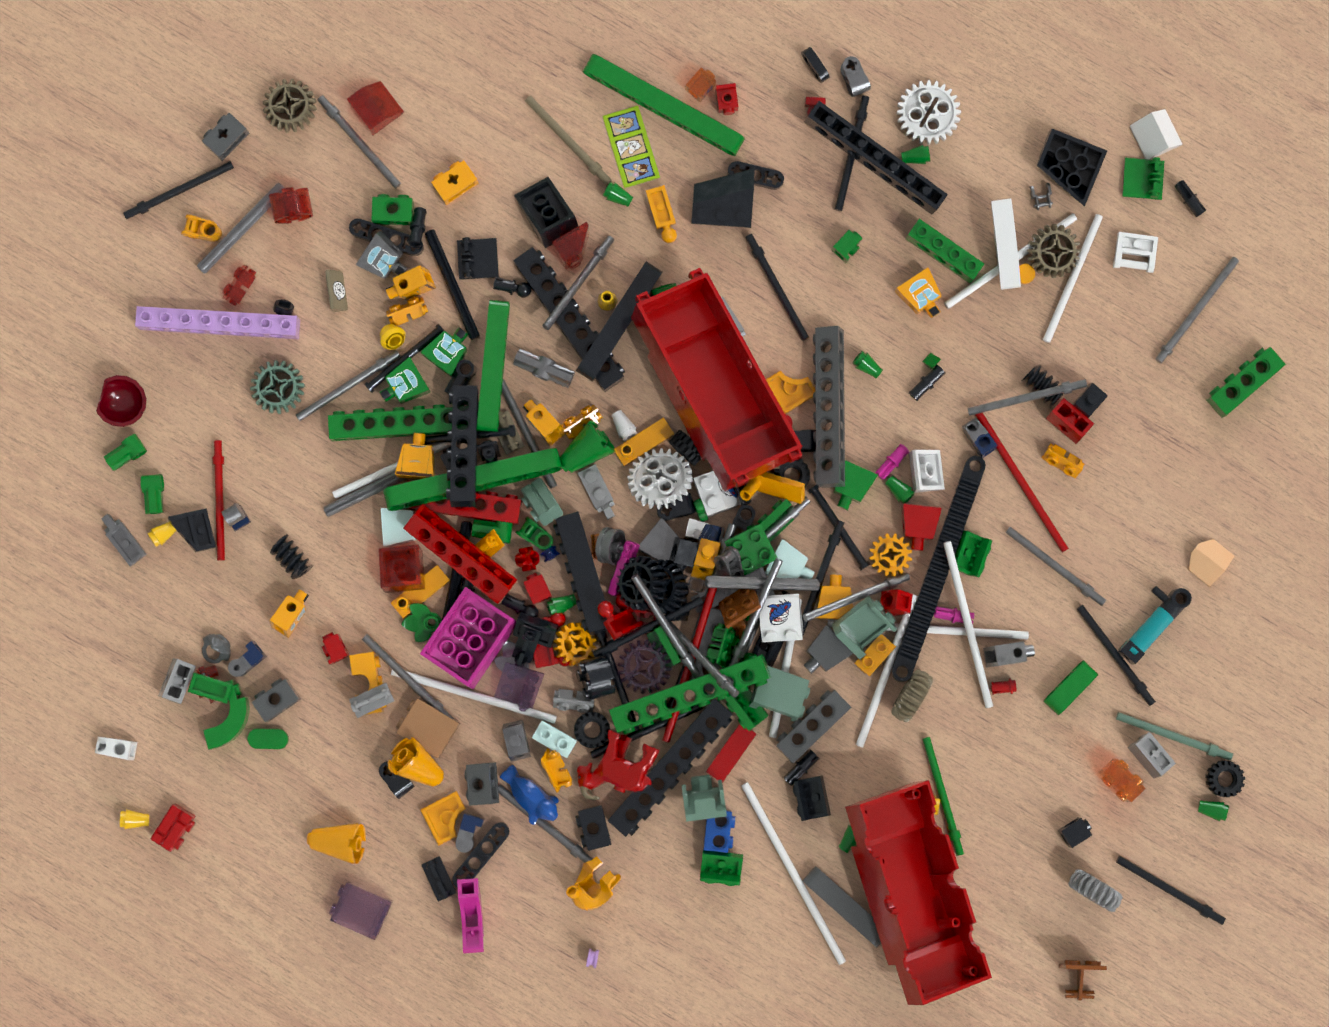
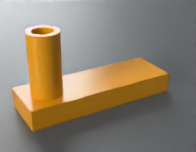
M663 417L614 449L616 450L615 454L625 467L639 456L644 455L645 452L650 451L672 437L674 432Z
M765 472L750 479L740 492V497L746 501L750 500L756 491L802 504L805 500V483Z
M436 565L393 600L391 604L404 619L411 613L410 604H423L450 582V579Z

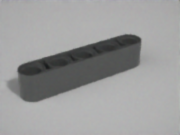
M815 866L804 878L803 882L877 948L881 941L873 917Z

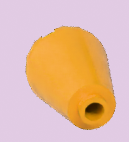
M411 737V739L405 738L401 740L392 750L393 758L391 761L388 760V769L391 773L431 787L439 785L443 781L444 771L415 738Z
M354 823L316 828L311 833H308L307 844L312 850L351 864H358L363 857L365 848H361L362 841H366V832L363 824Z

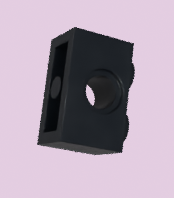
M602 805L579 810V815L575 816L578 828L582 827L584 835L580 836L583 848L587 847V850L590 851L612 845ZM594 822L598 825L599 831L596 834L588 832L587 826L589 823Z

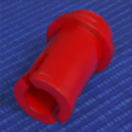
M1009 678L1008 681L991 682L992 695L1000 693L1013 694V692H1017L1016 681Z

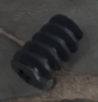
M1042 365L1035 366L1021 380H1028L1026 383L1027 387L1032 384L1034 385L1032 392L1058 386L1059 381L1051 383L1053 376L1051 375L1046 378L1047 370L1040 372ZM1063 393L1045 397L1043 402L1051 401L1049 406L1051 408L1063 396Z
M286 534L272 546L270 554L276 555L275 560L281 561V567L287 566L285 571L286 573L292 572L291 579H297L306 574L313 567V564L310 566L306 565L309 561L308 558L301 560L304 553L296 554L299 547L291 548L294 541L286 542L289 536Z

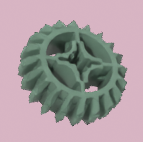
M274 360V366L270 362H266L267 369L260 366L259 368L262 373H254L258 379H251V382L256 384V386L250 387L251 391H257L252 395L253 399L259 398L256 404L258 406L263 404L262 409L264 411L269 407V412L272 414L275 408L278 414L282 413V408H284L285 412H289V405L295 409L296 405L293 402L296 400L300 403L301 399L297 396L304 395V392L299 390V388L305 387L304 383H298L304 379L302 375L297 376L300 371L298 369L293 370L294 365L291 363L286 367V361H282L280 366L277 360ZM275 372L287 373L291 376V379L280 380ZM269 376L270 383L262 390L264 380ZM275 380H276L280 385L282 384V386L279 387V388H280V393H279L277 390L274 389V388H276V385H275L276 382H275ZM293 385L292 393L286 399L285 391ZM275 394L280 402H270L264 396Z

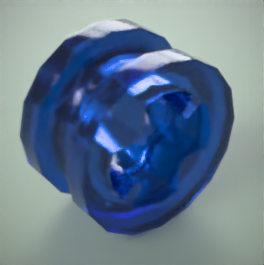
M555 545L540 554L541 557L545 558V563L560 555L556 551L557 547Z

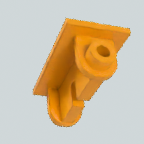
M416 296L407 300L408 303L401 306L400 304L390 306L389 310L386 311L387 317L392 316V318H389L390 324L398 326L408 322L406 314L409 313L412 320L424 316L425 313L429 312L426 304L422 306L425 303L424 298Z
M588 405L580 410V414L575 417L570 416L564 420V424L561 427L564 431H567L565 434L569 439L572 437L575 439L583 429L582 425L584 423L587 424L590 420L597 424L600 423L603 417L595 405Z
M1050 443L1046 449L1047 451L1041 457L1049 465L1057 467L1073 478L1080 474L1085 465L1082 459L1071 453L1067 458L1064 457L1066 450L1057 444L1053 445Z
M494 529L475 544L476 547L490 558L505 546Z
M881 634L865 651L866 655L858 659L854 664L870 677L896 646Z
M547 748L541 758V764L557 793L561 786L570 787L572 785V778L567 768L560 770V768L565 766L560 753L556 750L550 752L549 748Z

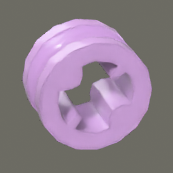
M589 948L586 967L592 965L593 968H596L599 950L592 951Z

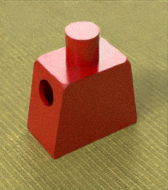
M903 504L901 506L903 537L912 538L911 550L923 551L924 540L934 539L942 508Z

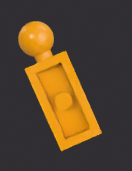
M665 185L646 190L656 229L663 228L661 233L662 240L666 243H673L677 238V233L671 228V225L676 224Z

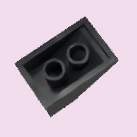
M549 177L514 195L535 234L545 248L580 230L574 213Z

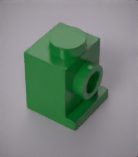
M848 230L833 246L831 251L844 263H847L850 259L848 255L853 256L860 249L858 245L862 237L854 231L852 233Z

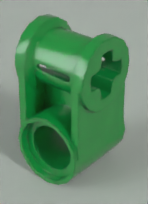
M526 517V522L515 533L542 551L550 550L554 545L553 537L532 519ZM541 537H549L550 542L547 546H540L539 540Z

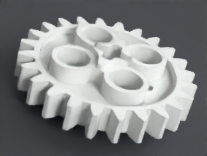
M928 80L925 86L920 81L919 87L912 84V91L906 89L905 93L907 96H901L900 99L903 102H899L897 105L901 110H898L896 115L902 117L897 122L904 123L900 129H907L906 136L912 134V141L919 138V144H922L923 140H926L928 145H930L931 140L938 144L939 137L945 141V134L951 136V129L956 130L958 127L955 123L960 121L957 115L961 114V110L956 108L960 106V102L954 103L957 95L950 96L952 89L945 91V84L940 88L938 87V81L935 82L934 86L931 85L930 80ZM927 96L930 102L923 103L920 97ZM935 98H938V101L935 104L931 114L928 116L924 126L920 127L919 125L922 122L926 112L929 110L933 100ZM937 106H945L947 112L941 113L938 111ZM916 112L920 115V119L914 120L910 114ZM934 122L937 125V129H930L928 123Z
M662 448L659 453L652 449V455L645 452L644 459L639 456V463H632L634 469H629L630 475L627 476L628 486L631 489V495L635 496L637 502L641 500L642 506L648 503L650 509L657 505V509L660 510L661 505L664 504L667 509L668 503L676 505V499L682 502L681 495L687 496V489L692 488L690 482H693L689 462H685L684 456L679 457L678 452L672 455L671 449L666 453L663 452Z

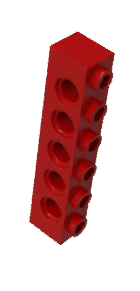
M477 491L476 502L478 500L486 502V506L482 510H477L475 507H451L450 500H446L443 504H437L435 501L424 505L437 514L493 522L501 521L519 525L522 501L516 495L506 494V497H499L496 492L486 491L485 495L478 494ZM500 502L506 505L505 511L497 513L495 505ZM421 505L414 506V507H409V508H405V509L416 510V511H417V510L420 508Z
M424 504L420 506L403 527L411 536L416 538L497 604H499L517 581L514 576Z

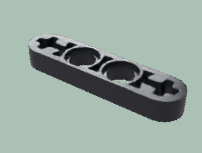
M354 219L349 224V231L356 238L371 242L373 239L371 236L372 232L379 229L389 239L395 235L400 236L401 243L397 247L405 254L418 256L424 250L422 241L421 247L415 249V251H412L410 246L405 245V238H408L407 243L409 242V234L362 219ZM361 224L363 229L368 230V236L366 237V232L361 230L356 233L353 227Z
M499 822L489 830L454 873L452 881L455 887L458 888L457 875L461 876L466 871L462 869L464 866L468 871L474 873L472 877L468 874L465 879H473L509 836L510 829L507 824ZM503 826L505 828V836L500 835L496 839L497 841H500V843L497 845L496 842L493 839L488 838V836L491 834L492 837H494L497 833V831L495 830L496 827L501 828ZM484 842H491L493 844V851L491 853L483 852L482 844ZM476 857L480 860V867L478 869H472L469 866L471 858Z

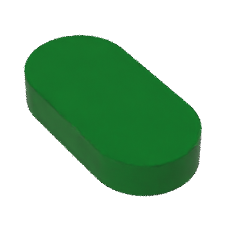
M253 729L248 734V743L255 749H283L289 742L287 732L282 729Z

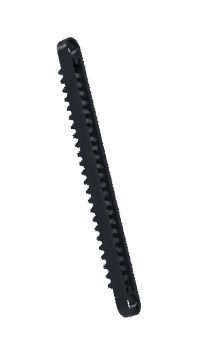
M971 456L966 461L916 604L892 667V677L898 682H905L911 678L950 570L943 543L951 541L955 555L985 471L986 464L980 456ZM970 462H979L980 470L972 471L970 469ZM900 666H904L908 671L907 676L904 678L899 677L896 673L897 668Z

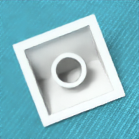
M1165 109L1151 112L1129 126L1144 158L1147 160L1182 145Z
M912 450L909 453L913 491L919 493L944 490L940 450Z

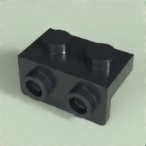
M823 775L794 781L793 793L797 797V813L801 817V821L831 815Z

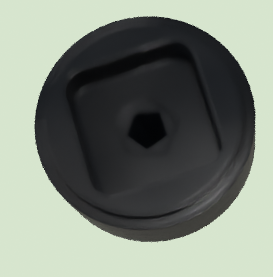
M279 299L275 301L273 311L278 315H292L294 305L288 300Z

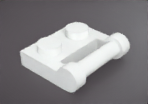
M1118 232L1113 268L1126 267L1153 273L1158 237ZM1122 254L1148 257V262L1122 259Z

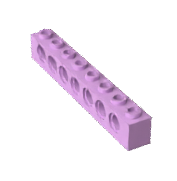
M137 306L135 326L140 330L299 339L300 319L292 315Z

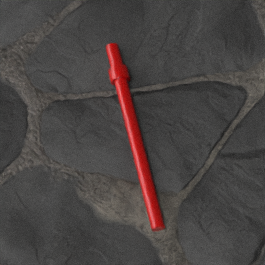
M215 440L212 465H214L217 561H224V517L221 513L224 510V456H222V440Z

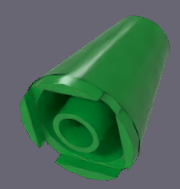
M590 420L560 456L562 469L565 472L568 470L571 473L616 451L604 431L601 432L599 429H596L598 425L593 420Z

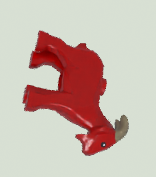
M609 730L608 747L594 772H592L593 763L591 762L587 766L580 765L577 768L578 784L582 795L586 799L599 800L600 797L593 795L591 790L607 782L615 785L613 789L625 793L626 790L631 792L643 791L647 785L651 786L652 784L650 777L647 776V772L653 765L659 750L643 744L642 759L637 763L625 759V755L632 738L622 734L620 737V734Z

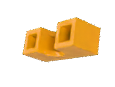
M375 652L349 655L352 675L366 676L370 683L368 691L384 684L382 675L379 676L378 668L381 667L380 657L376 656ZM387 705L365 715L384 712L383 708L387 707Z

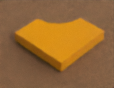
M780 370L766 379L784 414L789 413L813 398V393L816 392L808 377L792 379L785 376Z
M457 791L421 809L438 846L457 837L455 830L456 820L459 814L466 809Z

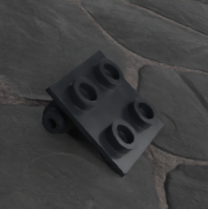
M465 237L462 240H457L459 280L499 277L497 238L470 240L469 237Z

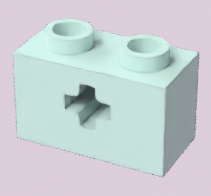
M543 720L532 736V739L551 750H556L565 758H568L577 743L576 739Z

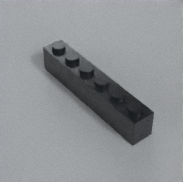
M579 511L561 516L556 519L557 524L553 526L556 536L560 535L563 542L559 543L562 555L566 554L568 562H565L567 573H572L574 581L570 582L573 593L577 592L579 596L576 604L579 612L583 611L585 619L581 620L584 631L589 630L590 635L607 631L603 624L607 618L600 616L597 611L598 605L605 601Z

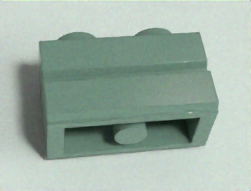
M542 478L536 479L531 485L528 484L521 489L524 495L521 499L527 509L529 507L533 509L530 511V514L536 522L540 520L542 525L546 526L553 519L556 520L563 515L562 509Z

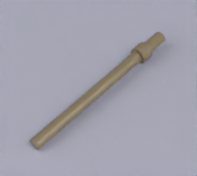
M532 96L525 100L589 167L588 170L594 176L597 175L605 185L612 181L602 170V166L598 162H594Z

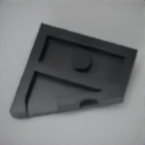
M207 508L168 517V521L195 553L216 548Z

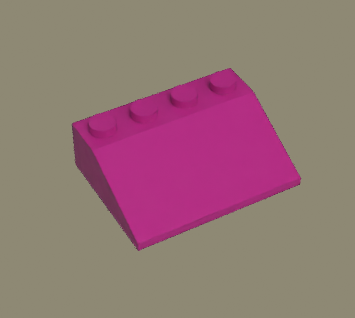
M465 587L420 654L474 690L514 631L517 621Z

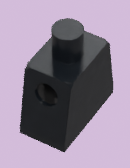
M1090 383L1072 405L1089 418L1108 395L1094 383Z

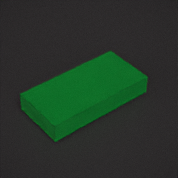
M193 673L187 692L227 704L234 684Z

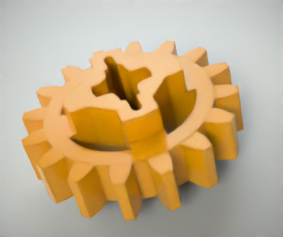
M886 533L885 539L881 536L878 537L879 543L872 542L875 548L869 549V552L873 553L869 560H874L875 563L871 567L877 566V573L884 571V576L887 577L889 572H891V575L895 577L896 571L900 574L903 573L902 567L909 568L906 562L912 561V558L908 557L912 550H907L906 547L909 546V542L904 544V537L898 540L897 534L894 533L892 538H890L889 534ZM892 542L898 544L902 549L898 550L893 546ZM884 543L885 549L883 552L877 553L879 547ZM889 550L891 553L897 554L892 560H890V557L882 556L887 554ZM903 557L902 563L897 567L896 561L898 558ZM879 561H884L885 563H887L889 568H886L883 565H881Z
M573 622L569 623L567 626H562L561 631L556 632L559 638L553 640L554 643H557V646L553 649L559 651L557 658L565 657L562 663L570 661L569 666H574L575 664L578 666L580 661L594 657L591 651L597 649L596 646H593V642L597 640L592 639L590 633L584 631V627L581 628V623H576L575 625ZM572 631L577 632V633L574 634V635H573V634H570V635L568 634L569 632H572ZM576 654H578V655L581 654V655H582L581 657H578V658H577V657H573V656L576 655Z

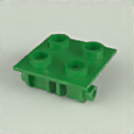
M1154 157L1152 160L1125 158L1122 197L1162 200L1165 161H1160L1158 157Z
M761 523L756 526L752 524L747 527L746 531L724 541L727 547L733 546L740 553L744 576L773 562L777 558Z
M718 623L717 627L714 628L712 635L714 638H711V641L719 643L721 646L710 644L709 646L714 649H708L706 658L712 664H715L716 661L723 669L729 666L733 657V649L735 645H738L739 636L736 635L732 627L725 629L724 624Z

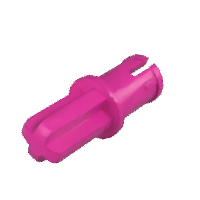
M900 444L890 456H887V460L876 471L880 479H885L894 468H898V464L910 453L904 445Z
M936 607L935 618L949 620L951 623H964L961 611L957 610V608ZM973 612L970 613L971 621L975 616Z

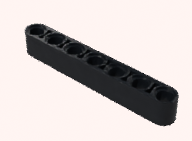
M647 261L644 263L579 364L576 372L593 382L632 321L631 316L636 303H638L635 301L636 295L645 291L649 294L663 271Z

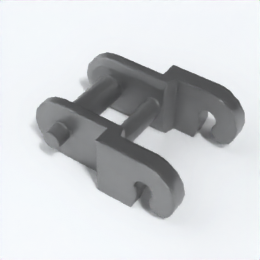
M1046 183L1048 188L1047 194L1041 196L1035 195L1034 187L1030 186L1031 199L1035 200L1034 208L1036 207L1037 211L1040 207L1044 206L1051 208V204H1053V201L1051 202L1050 200L1052 195L1050 183ZM1046 198L1047 202L1039 203L1038 199Z

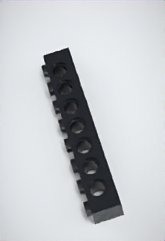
M818 101L804 121L931 215L937 211L947 197V193L822 102Z
M532 247L513 261L548 313L551 314L556 307L553 304L555 299L563 298L568 290L562 282H557L555 279L557 274L553 268L545 265L543 262L545 257L541 251H536ZM534 266H539L542 268L540 274L534 275L531 273V269ZM551 282L553 288L550 291H545L542 288L544 283ZM572 298L555 323L581 360H583L599 333L596 330L592 331L588 326L591 324L585 314L581 316L577 310L580 307ZM573 314L576 316V320L573 323H567L565 317ZM584 330L588 335L585 339H578L576 337L577 332ZM612 352L605 361L610 365V369L607 372L600 370L595 377L604 392L624 380L623 373L625 371L619 362L617 364L614 363Z
M715 698L647 774L652 782L656 778H661L664 781V787L656 790L651 784V786L647 785L643 791L632 792L608 819V822L625 837L628 834L632 836L638 830V822L641 819L645 821L652 814L653 811L650 810L655 803L659 805L665 799V791L668 788L672 790L678 784V776L681 773L685 775L693 766L690 764L695 757L699 759L705 753V745L708 742L712 744L719 737L717 733L721 727L725 729L732 722L730 718L732 713ZM709 717H714L717 720V726L713 729L706 726V720ZM701 732L704 735V741L701 744L693 742L692 737L694 733ZM687 747L690 749L691 755L688 759H682L679 756L681 748ZM675 763L678 767L677 772L672 775L666 772L667 764ZM643 793L649 794L651 797V801L647 805H642L639 802V797ZM635 809L638 814L635 820L627 819V810Z

